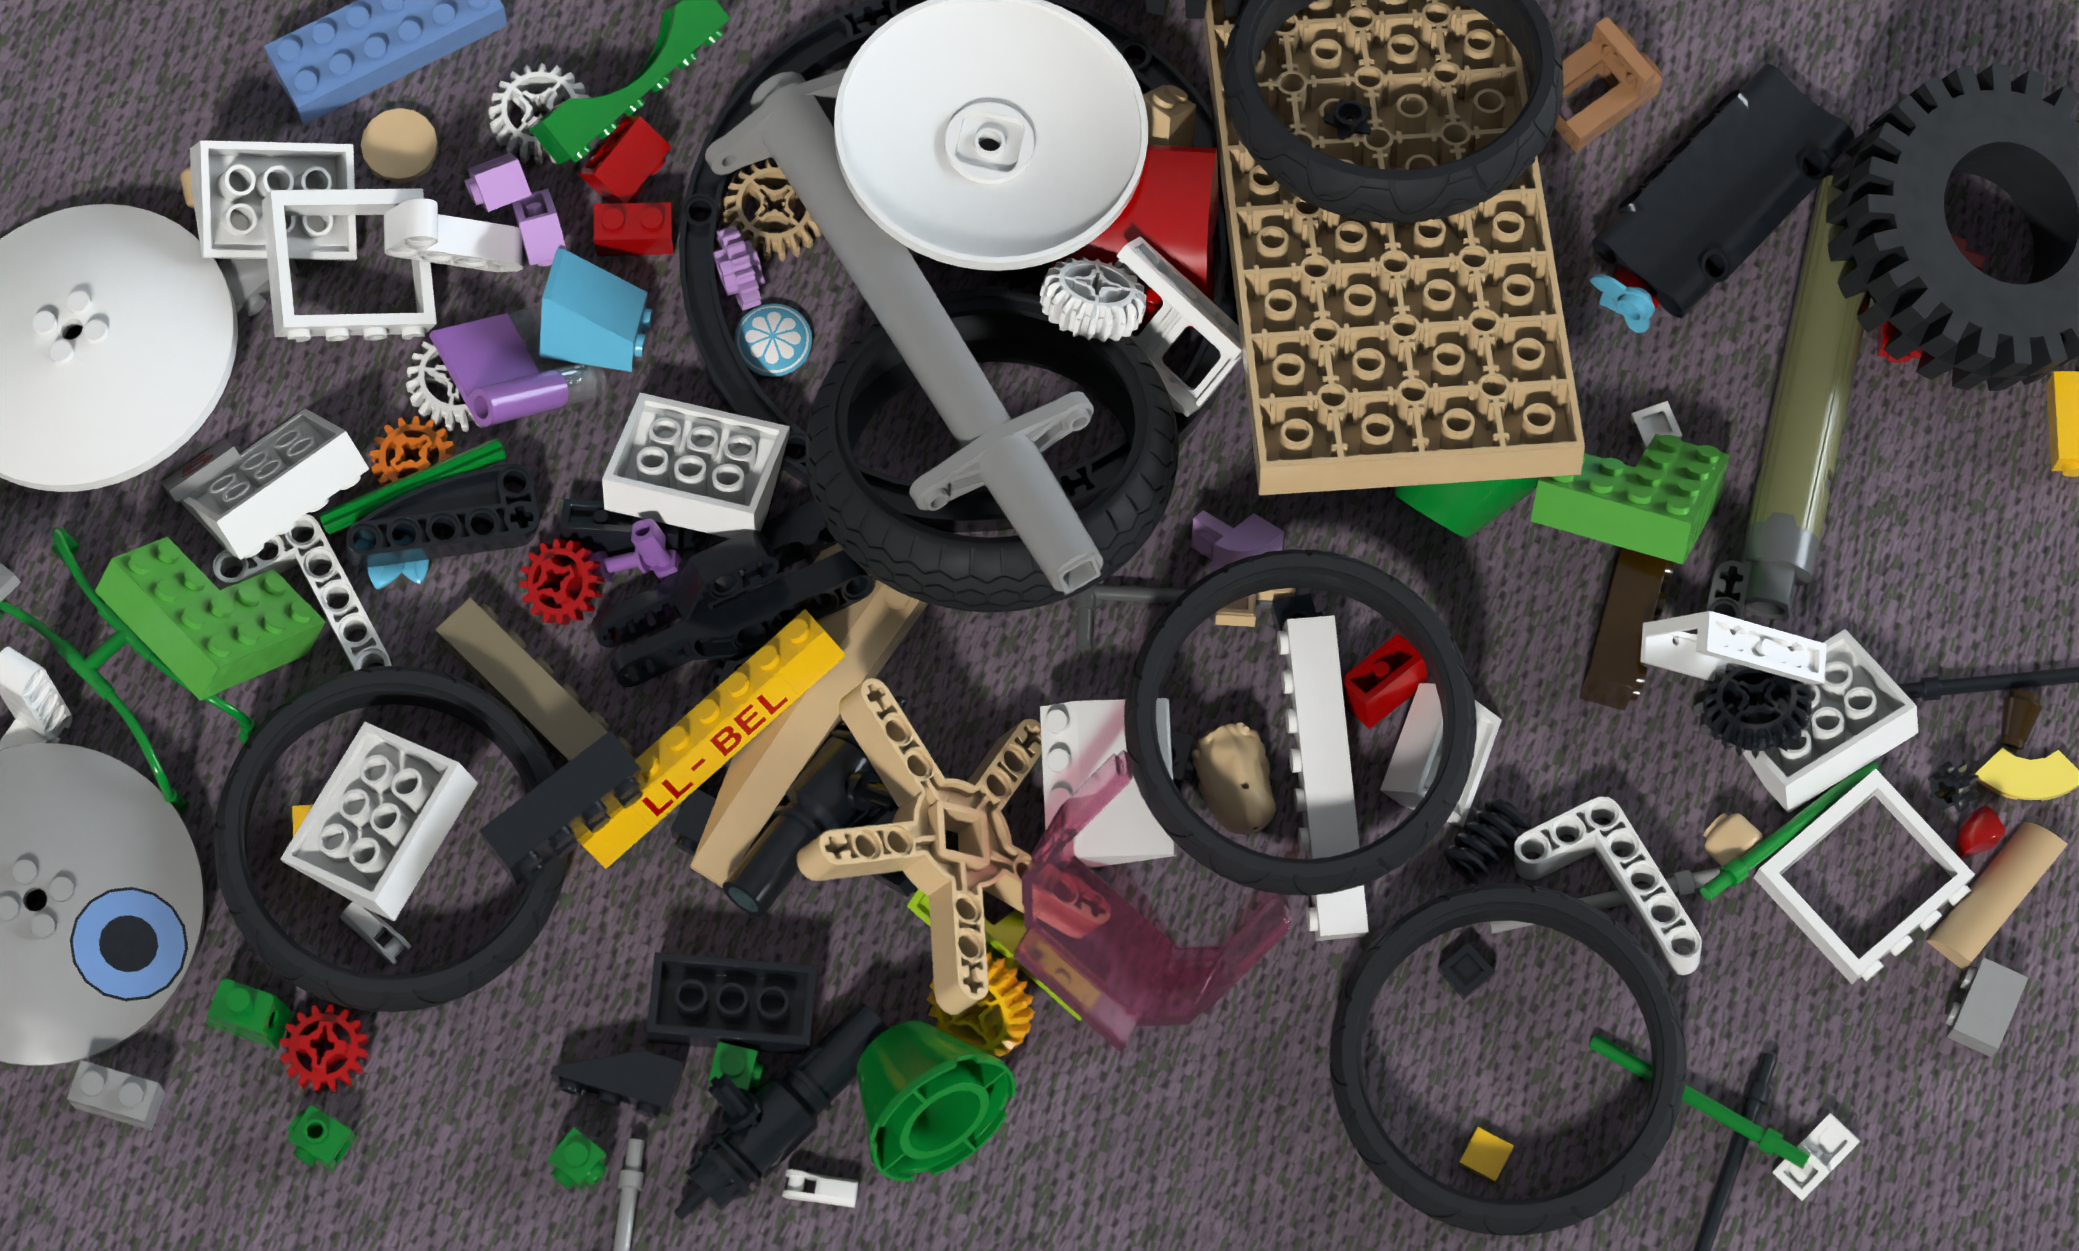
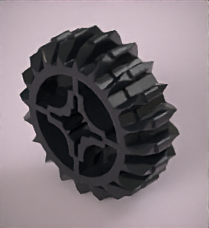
M1729 663L1725 668L1726 674L1716 672L1714 683L1708 684L1706 688L1703 711L1705 712L1704 719L1707 728L1711 729V735L1714 740L1722 741L1725 750L1735 746L1739 757L1746 750H1749L1756 759L1759 751H1767L1772 757L1776 747L1787 751L1790 741L1799 742L1802 736L1801 731L1807 730L1809 717L1812 714L1810 691L1808 686L1804 685V682L1743 665L1735 667ZM1780 697L1789 705L1786 711L1779 708L1777 700ZM1729 703L1735 705L1736 711H1738L1734 717L1726 710Z

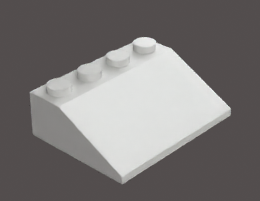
M200 140L190 148L191 190L202 258L267 259L262 200L270 190L355 189L353 144ZM356 215L285 216L289 259L357 260Z
M639 393L602 478L604 510L644 519H653L657 522L726 538H733L751 530L761 531L768 514L789 437L790 426Z
M303 409L240 453L241 458L239 461L180 502L229 553L241 560L244 557L249 558L259 553L264 548V543L275 535L289 532L296 526V520L306 513L315 512L323 508L328 503V498L340 489L345 490L357 484L361 479L360 475L369 470L345 430L313 412Z
M1846 629L1823 642L1826 644L1824 683L1814 685L1804 683L1810 691L1812 714L1809 717L1807 730L1801 731L1802 736L1799 742L1790 741L1787 751L1776 747L1772 757L1767 751H1759L1756 759L1749 750L1743 753L1765 788L1787 813H1790L1918 733L1916 704ZM1781 697L1777 700L1779 708L1786 711L1789 706L1786 701ZM1731 703L1727 706L1726 710L1728 711L1734 705Z
M1157 698L1156 726L1158 741L1163 760L1173 780L1169 700ZM1126 699L1084 700L1040 706L1047 862L1064 871L1177 856V844L1167 835L1152 815L1140 794L1132 773L1124 733V706Z
M364 722L280 859L358 905L395 921L478 783L459 762Z

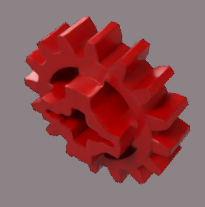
M554 539L553 545L543 542L540 544L541 554L534 552L528 554L533 562L531 567H521V571L528 574L527 580L519 582V587L528 588L529 592L522 598V601L534 603L530 613L537 616L543 615V622L554 624L557 621L559 625H569L571 619L581 622L584 620L582 610L595 611V607L591 602L592 598H602L603 596L600 591L596 590V584L605 582V578L595 574V571L602 564L599 561H589L593 551L588 548L580 549V542L569 540L567 543L563 539ZM561 556H568L577 564L569 565L568 561L563 560ZM554 599L556 604H560L562 608L552 606L547 600Z
M332 1004L328 1005L326 1013H320L318 1007L313 1005L311 1010L312 1016L307 1018L303 1013L298 1012L297 1017L300 1023L297 1027L292 1024L285 1026L291 1037L280 1039V1045L282 1048L289 1050V1052L282 1054L280 1060L283 1064H292L286 1073L290 1079L300 1075L298 1085L303 1090L310 1083H313V1089L316 1094L322 1092L324 1085H328L334 1094L337 1093V1083L343 1081L349 1087L353 1085L349 1076L352 1072L360 1075L363 1074L364 1070L358 1061L369 1059V1053L360 1047L369 1043V1039L366 1034H357L363 1026L359 1019L349 1023L351 1014L347 1009L337 1016L336 1009ZM318 1026V1029L311 1034L305 1035L310 1029ZM337 1026L349 1035L351 1044L337 1038ZM328 1037L333 1050H326L321 1059L316 1048H322ZM298 1055L312 1060V1072L300 1064ZM340 1062H345V1064L340 1069L330 1073L333 1067L338 1065Z

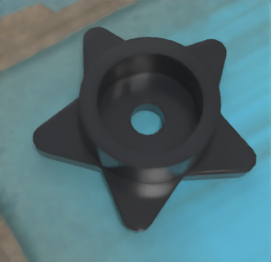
M1340 99L1334 112L1323 116V121L1325 124L1337 129L1340 140H1344L1352 134L1370 135L1371 128L1366 119L1372 109L1370 106L1363 107L1361 103L1354 100ZM1351 118L1353 121H1346V119Z

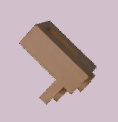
M1608 16L1595 24L1591 41L1562 61L1564 80L1562 95L1565 98L1597 74L1600 75L1611 90L1566 122L1558 115L1554 128L1575 152H1578L1659 92L1663 79L1656 64L1645 53H1639L1634 39L1621 25H1615Z

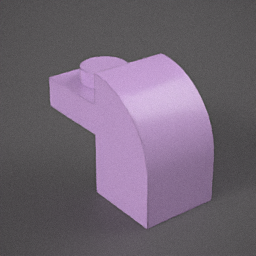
M1203 510L1193 518L1191 547L1212 559V573L1229 563L1245 557L1282 550L1284 531L1254 513L1235 528H1232Z

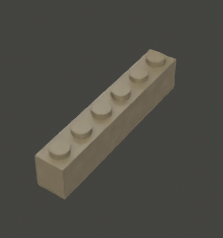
M469 598L435 629L439 641L506 707L514 712L565 765L608 733L609 725L604 718L595 710L588 713L579 704L582 700L581 697L569 684L564 683L560 686L551 677L554 674L552 668L539 656L533 659L524 650L527 645L516 632L510 629L506 633L497 624L499 621L498 616L487 604L482 603L478 606ZM620 737L618 739L632 758L636 760L634 758L637 754L635 749L623 737Z

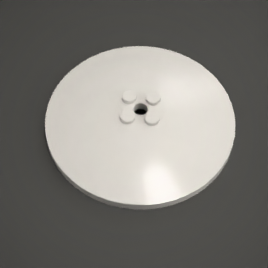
M927 0L906 9L887 21L866 40L851 60L837 95L834 115V141L841 172L857 203L870 219L898 242L926 257L957 267L995 271L1015 270L1042 265L1079 250L1096 239L1121 215L1139 184L1144 168L1148 145V118L1141 88L1122 54L1094 26L1063 7L1045 0ZM985 139H993L999 143L1000 147L994 151H986L980 147L979 143Z
M93 204L49 213L16 228L0 239L1 478L21 486L54 492H76L106 487L135 477L156 466L183 446L203 425L217 405L231 375L236 356L238 319L235 301L221 268L214 258H202L200 241L193 234L174 221L149 210L125 205ZM83 326L82 332L77 338L65 339V335L71 327Z

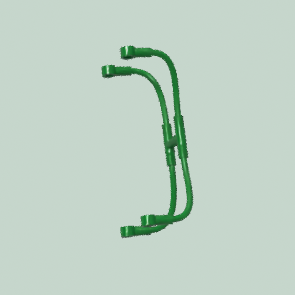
M55 527L51 535L54 541L52 551L62 561H65L83 592L98 608V614L116 632L85 658L68 640H62L45 624L15 605L2 600L0 602V610L26 623L49 640L56 647L55 651L102 699H107L114 706L140 745L164 795L165 801L171 803L181 815L189 807V802L178 791L176 792L175 789L171 788L161 764L139 723L124 702L117 696L115 688L97 670L128 643L146 662L150 661L169 678L188 691L190 690L95 593V589L89 583L73 557L79 550L80 544L70 534H67L66 530ZM0 611V620H1L2 617H3V613ZM216 695L203 699L239 722L241 732L238 738L244 744L259 726L251 717H248L241 710Z

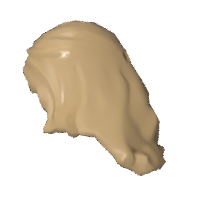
M1242 722L1220 725L1214 730L1207 731L1202 738L1198 739L1196 749L1192 751V764L1196 769V776L1200 779L1198 787L1202 797L1209 805L1217 821L1228 832L1244 835L1265 828L1273 820L1276 812V803L1273 799L1269 780L1270 765L1268 758L1265 756V746L1261 742L1258 731L1249 729Z

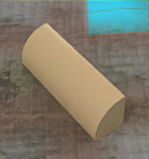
M2029 822L2023 823L1970 887L1971 891L1953 907L1926 942L1965 971L2068 844L2042 826Z

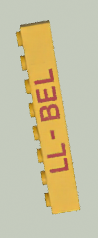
M804 609L635 760L641 768L646 787L641 790L643 792L642 797L628 808L624 809L623 806H620L609 815L611 820L602 829L595 833H591L589 830L577 840L607 869L685 800L688 795L694 792L839 663L846 654L807 610Z

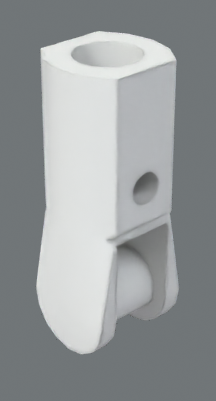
M352 902L341 914L340 919L392 965L397 963L395 958L404 948L409 950L412 947L405 938L375 912L355 902ZM387 931L393 938L382 947L376 940Z
M793 1169L786 1170L785 1176L789 1177L787 1190L782 1191V1197L855 1208L859 1180ZM805 1180L816 1182L815 1194L803 1192Z

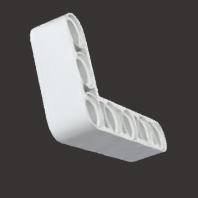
M305 514L296 520L297 524L293 529L285 534L272 537L264 543V548L252 557H244L240 560L225 549L214 559V574L222 589L271 569L280 574L299 565L353 670L367 668L372 663L392 666L372 623L318 521L313 516ZM302 531L314 532L312 539L307 542L295 541L296 536ZM269 548L278 550L276 557L273 559H260V555L264 550ZM319 564L331 565L330 571L325 575L318 576L312 573ZM232 566L243 568L237 577L227 578L224 576L226 570ZM343 596L349 598L347 605L343 608L333 609L330 607V603L336 597ZM359 629L367 632L364 639L359 642L347 640L348 635L354 630Z
M11 647L4 648L0 652V696L15 720L0 740V750L32 743H58L61 740L58 738L64 727L68 729L72 723L73 717L43 667Z
M1602 796L1594 798L1524 832L1517 838L1514 848V867L1518 875L1526 880L1543 878L1595 852L1665 966L1677 975H1687L1697 969L1700 963L1702 945L1700 934L1615 800ZM1604 817L1609 819L1611 823L1599 825L1593 820ZM1567 834L1574 836L1576 840L1573 842H1563L1559 837ZM1618 849H1625L1631 855L1619 857L1613 852ZM1527 852H1536L1541 857L1530 860L1523 855ZM1645 881L1651 887L1643 890L1636 888L1633 884ZM1662 913L1670 916L1672 919L1667 922H1659L1653 916ZM1678 946H1686L1692 952L1687 955H1680L1673 949Z

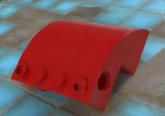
M1148 144L1139 184L1121 215L1092 242L1067 256L1052 261V268H1054L1056 262H1066L1067 258L1079 261L1081 257L1091 261H1095L1098 258L1100 262L1106 264L1113 262L1114 266L1119 260L1117 255L1127 243L1141 236L1214 303L1213 235L1219 216L1217 148ZM1129 274L1136 276L1137 283L1144 286L1147 305L1142 322L1139 325H1148L1161 309L1163 300L1136 274Z

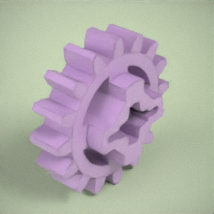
M736 225L716 231L720 250L713 252L720 281L726 290L727 296L736 294L738 304L741 305L742 310L761 305V296L758 289L759 285L765 284L757 252L754 250L751 240L742 241Z

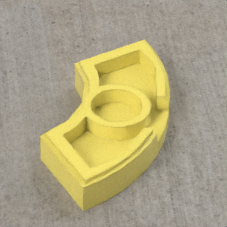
M2001 748L1974 774L1979 776L1977 781L1987 789L2015 800H2050L2065 795L2079 786V769L2059 750L2046 758L2029 760L2016 757L2004 748Z

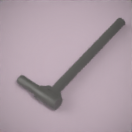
M1102 581L1075 595L1074 611L1077 612L1076 649H1091L1093 613L1102 605V600L1172 604L1187 589L1103 585ZM1256 600V608L1271 609L1272 601Z

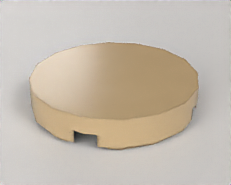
M402 108L387 110L374 117L364 129L361 140L364 162L371 172L379 178L382 177L385 180H390V182L400 184L415 181L426 174L432 167L439 148L435 129L428 119L414 110Z

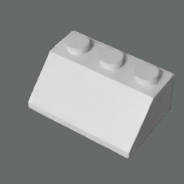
M1419 683L1380 789L1400 805L1413 810L1424 798L1433 783L1441 758L1443 718L1435 684ZM1476 700L1474 758L1468 781L1460 800L1456 803L1455 809L1447 822L1460 827H1464L1502 719Z

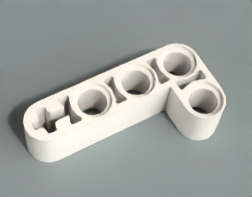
M424 198L406 200L384 213V252L388 256L491 272H517L523 269L522 237L519 227L438 214V203Z

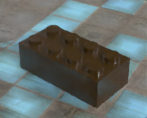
M1619 547L1579 699L1625 711L1630 700L1637 701L1648 667L1643 666L1646 663L1640 662L1643 623L1657 621L1661 617L1667 596L1665 590L1668 580L1670 581L1675 562Z

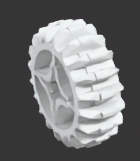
M541 63L538 67V72H532L530 66L526 64L524 67L525 75L519 76L518 73L512 71L510 74L512 83L500 80L499 90L501 93H493L491 99L492 104L495 106L489 108V117L493 120L490 123L491 131L494 134H498L496 140L500 147L507 145V153L515 155L520 152V159L524 164L530 159L531 155H535L536 164L539 166L543 163V156L549 155L552 163L556 164L555 160L529 128L542 118V110L548 113L552 108L560 104L563 98L565 100L569 98L588 99L590 96L584 95L585 86L581 82L575 83V77L571 72L562 76L561 68L558 65L551 72H547L546 65ZM544 91L541 94H531L532 92ZM515 104L520 107L521 113L524 114V117L521 119L522 125L518 129L510 122V115ZM540 111L541 114L539 117H535L534 113Z
M1081 257L1079 261L1067 258L1066 262H1056L1054 268H1049L1040 290L1042 312L1049 316V322L1059 324L1061 331L1069 330L1073 332V337L1078 335L1085 336L1088 341L1091 338H1098L1101 342H1105L1107 338L1119 341L1121 336L1130 337L1132 331L1137 330L1139 324H1141L1147 305L1144 286L1137 283L1136 276L1127 275L1125 268L1118 269L1113 266V262L1106 264L1100 262L1098 258L1095 261L1088 260L1085 257Z
M423 341L421 346L424 354L413 353L412 360L416 366L407 368V375L412 379L406 383L407 391L413 393L410 397L411 404L414 407H420L418 412L421 418L425 419L431 416L435 427H438L445 420L446 430L451 433L455 428L456 422H460L462 431L467 433L469 431L468 422L474 420L467 405L463 404L464 400L457 387L455 391L453 379L446 366L438 365L443 360L436 347ZM428 383L436 384L437 388L447 391L448 404L438 400L429 392ZM475 421V423H476V425H477L478 427H480V428L483 427V426L479 425V424Z

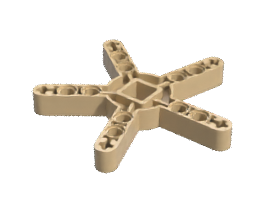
M874 678L866 679L840 700L839 712L899 809L894 816L893 823L824 832L798 852L797 864L804 876L814 881L903 871L919 890L929 896L934 992L936 1002L944 1012L957 1015L983 999L988 993L989 983L982 891L988 892L1070 940H1078L1106 922L1108 909L1106 903L1098 894L1012 845L1009 827L1001 813L1005 804L1042 754L1041 724L1033 719H1024L999 737L966 782L959 779L944 778L887 686L880 680ZM945 830L958 833L959 852L946 849Z

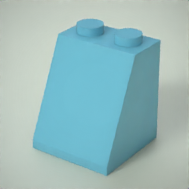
M557 248L542 297L539 357L632 372L636 357H643L646 334L642 333L643 331L650 332L653 309L647 308L648 292L565 249Z

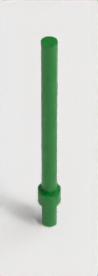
M1872 761L1841 780L1739 859L1732 858L1720 868V873L1700 888L1701 895L1706 900L1711 901L1729 886L1736 887L1748 878V872L1812 824L1873 770L1877 769L1879 771L1878 765Z
M1595 1034L1589 1048L1652 1083L1653 1068L1650 1063L1599 1034ZM1685 1084L1683 1102L1759 1144L1758 1149L1766 1154L1773 1156L1775 1153L1801 1169L1805 1167L1811 1155L1783 1140V1134L1770 1127L1765 1130Z

